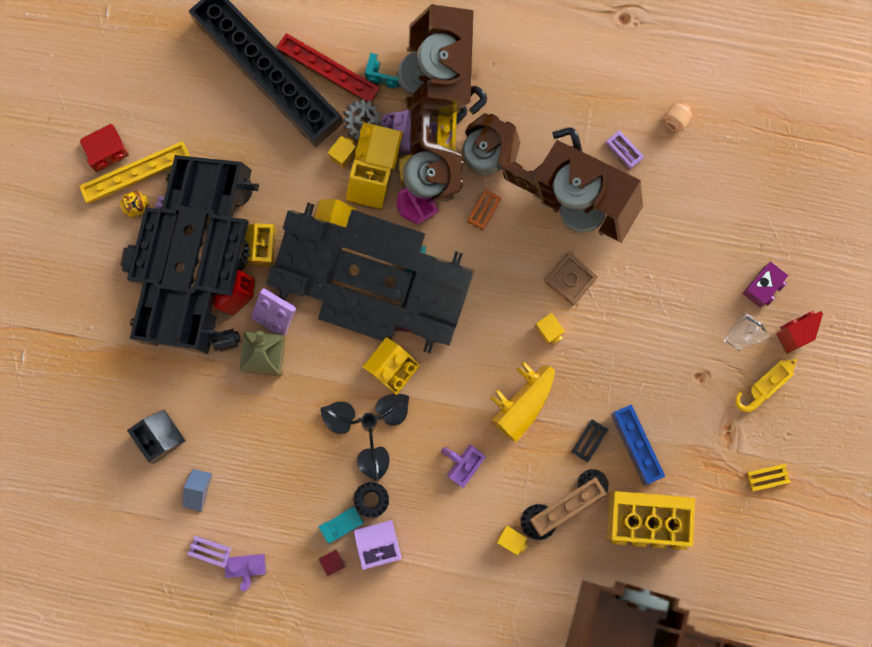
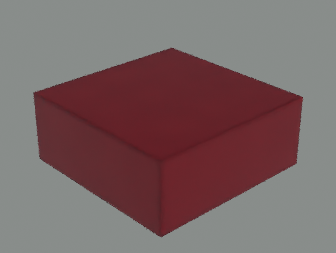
M337 549L318 558L327 576L345 567Z

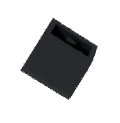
M165 409L142 419L127 430L148 463L155 464L186 442Z

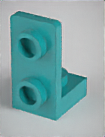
M370 53L365 70V79L375 85L380 83L392 89L401 88L398 77L378 73L380 69L377 54Z
M351 507L318 527L327 543L331 544L363 524V520L356 508Z

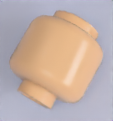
M674 103L664 116L665 125L672 131L685 129L692 119L690 107L685 103Z

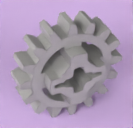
M364 99L359 100V103L354 101L352 105H348V111L343 112L346 118L342 119V122H346V126L343 128L349 129L347 135L354 134L353 139H359L363 124L361 119L365 123L374 125L382 122L383 119L378 118L381 112L375 111L377 106L371 107V101L365 103Z

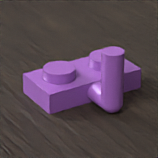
M470 444L461 456L447 447L441 450L443 455L455 462L447 477L462 488L465 487L486 458L485 455Z
M265 554L228 557L225 566L226 578L242 576L243 583L240 585V590L242 591L250 589L251 575L266 574Z

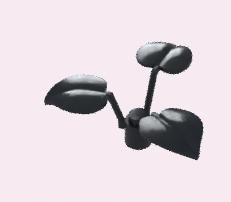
M404 394L384 396L378 400L375 406V410L380 416L366 413L362 418H358L355 421H352L355 418V410L347 402H335L321 407L322 419L332 432L345 434L350 430L351 424L355 425L361 423L362 428L369 432L370 449H364L360 452L357 464L360 471L374 481H378L385 475L390 462L389 454L384 447L374 449L373 430L377 427V420L384 419V422L391 426L401 424L408 413L409 396Z

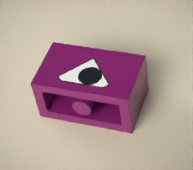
M770 261L762 268L742 294L760 308L765 304L768 306L775 299L773 294L777 290L781 291L787 284L785 279L789 275Z

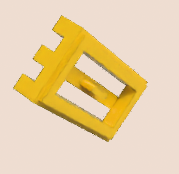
M786 464L746 472L751 492L791 483L788 478V471H786ZM777 469H781L782 473H777L756 479L752 478V475L764 472H769ZM782 476L784 479L782 481H777L756 487L754 485V483L761 482Z

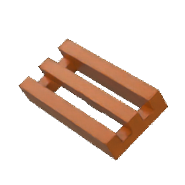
M485 189L469 216L467 223H471L476 228L478 227L484 231L502 198ZM487 195L490 196L477 220H473ZM493 198L496 199L483 224H480Z

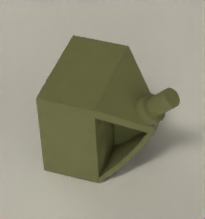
M244 331L240 371L251 374L281 376L286 338L283 335L266 334L263 331Z

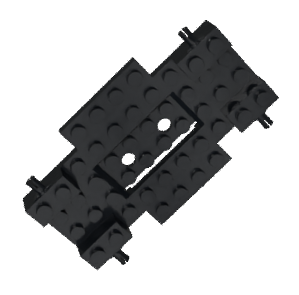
M175 155L171 173L167 174L166 177L168 185L162 209L145 207L127 278L130 282L143 284L135 318L130 320L132 321L130 322L132 330L129 339L142 344L178 347L203 354H209L213 339H224L221 337L225 336L224 332H217L214 329L217 316L211 314L210 310L214 294L232 297L249 221L246 219L233 218L235 205H244L248 190L259 191L258 183L249 182L252 169L244 163ZM209 216V218H210V223H209L208 232H207V236H206V240H205V244H204V248H203V252H202V257H201V261H200V265H199V269H198V273H197L195 285H192V284L194 283V276H193V275H194L195 267H196V266L198 265V263H199V259H198L199 250H200V248H201L202 245H203V239H202V238H203L204 230H205V229L207 228V226H208L207 217ZM192 226L193 233L189 236H186V228ZM183 263L184 270L181 273H177V265Z
M307 202L304 213L288 210L282 228L285 232L275 265L270 268L266 285L275 287L280 291L279 298L286 301L287 295L293 293L299 296L307 295L322 300L323 304L319 313V320L381 341L386 337L392 340L395 328L399 326L413 331L412 334L427 340L423 349L424 352L431 353L434 343H442L448 346L451 344L475 271L459 265L463 253L455 251L452 262L422 253L420 250L426 233L353 209L351 210L346 227L312 216L315 204ZM343 247L400 267L413 270V273L342 250L341 248ZM354 264L359 267L358 275L350 274L349 268L351 265ZM387 277L395 279L396 284L394 287H388L385 284ZM334 279L403 302V305H397L331 282V280Z

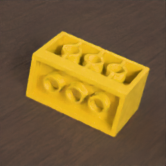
M618 491L609 492L607 540H612V544L627 545L628 541L631 542V546L647 547V543H651L652 548L667 549V545H671V549L687 550V546L693 547L695 498ZM630 517L633 520V524L629 525V523L627 522L628 519H630ZM650 519L652 521V526L648 525V521ZM668 522L672 523V527H668Z

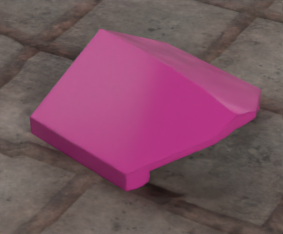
M406 187L398 191L396 206L402 217L415 224H419L439 212L434 202L426 203L431 198H418L411 194Z

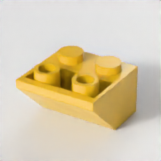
M354 159L348 182L346 201L382 210L392 176L391 168Z
M254 223L248 225L245 240L249 244L250 251H248V254H250V257H247L249 261L245 265H274L277 229L274 224Z
M386 337L362 368L397 395L420 367V364L401 346Z

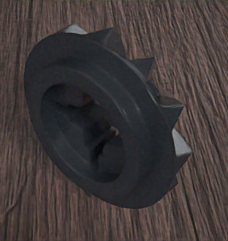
M590 469L580 475L577 487H581L589 479L591 480L596 477L597 480H600L599 483L607 493L609 482L606 475L600 470Z

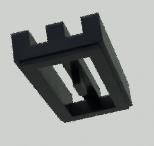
M591 419L573 448L572 453L589 462L609 429ZM595 426L596 428L594 429L590 438L586 442L582 451L578 452L577 450L579 449L586 435L590 431L591 427ZM600 429L602 431L587 457L584 456Z

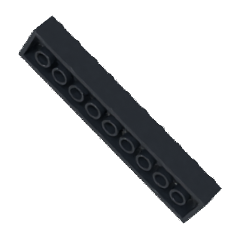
M200 0L188 11L192 20L315 148L343 124L342 116L229 0Z

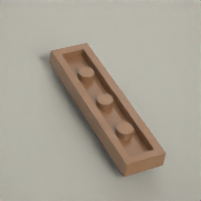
M595 477L529 520L541 537L606 495V492Z

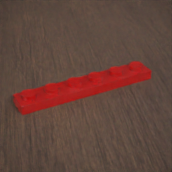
M285 33L276 47L280 53L357 98L364 99L365 102L371 101L372 103L380 91V87L287 33Z

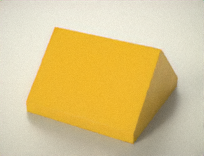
M320 199L315 217L346 227L351 210H356V208L337 199Z

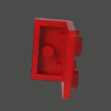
M112 124L80 139V143L88 157L86 160L95 172L103 170L129 156L116 128Z

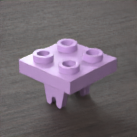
M263 288L259 293L251 319L277 335L285 336L296 307H294L293 303L289 304L279 298L278 294H273Z

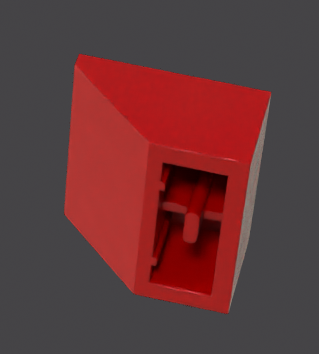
M237 271L232 297L215 295L213 299L214 309L234 316L254 297L255 279L242 271Z
M811 311L780 327L781 331L776 333L786 354L816 340L823 317L822 311L817 313Z

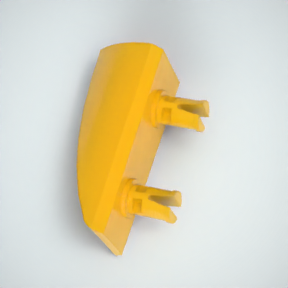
M524 361L521 363L524 370L516 368V371L527 380L524 386L510 400L498 389L494 392L499 400L491 395L489 397L501 409L491 419V422L516 443L534 422L549 395L555 376V370L551 366L543 365L535 373Z

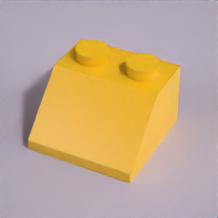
M363 122L354 159L395 169L403 132Z

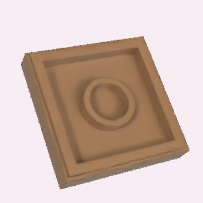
M568 253L544 282L574 306L598 276Z

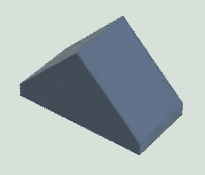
M196 469L192 470L184 486L182 507L202 512L212 473Z

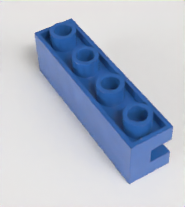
M632 404L610 414L643 485H648L666 477Z

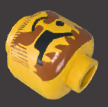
M140 191L124 194L120 201L123 214L131 218L143 215L145 207L150 205L147 195H142Z

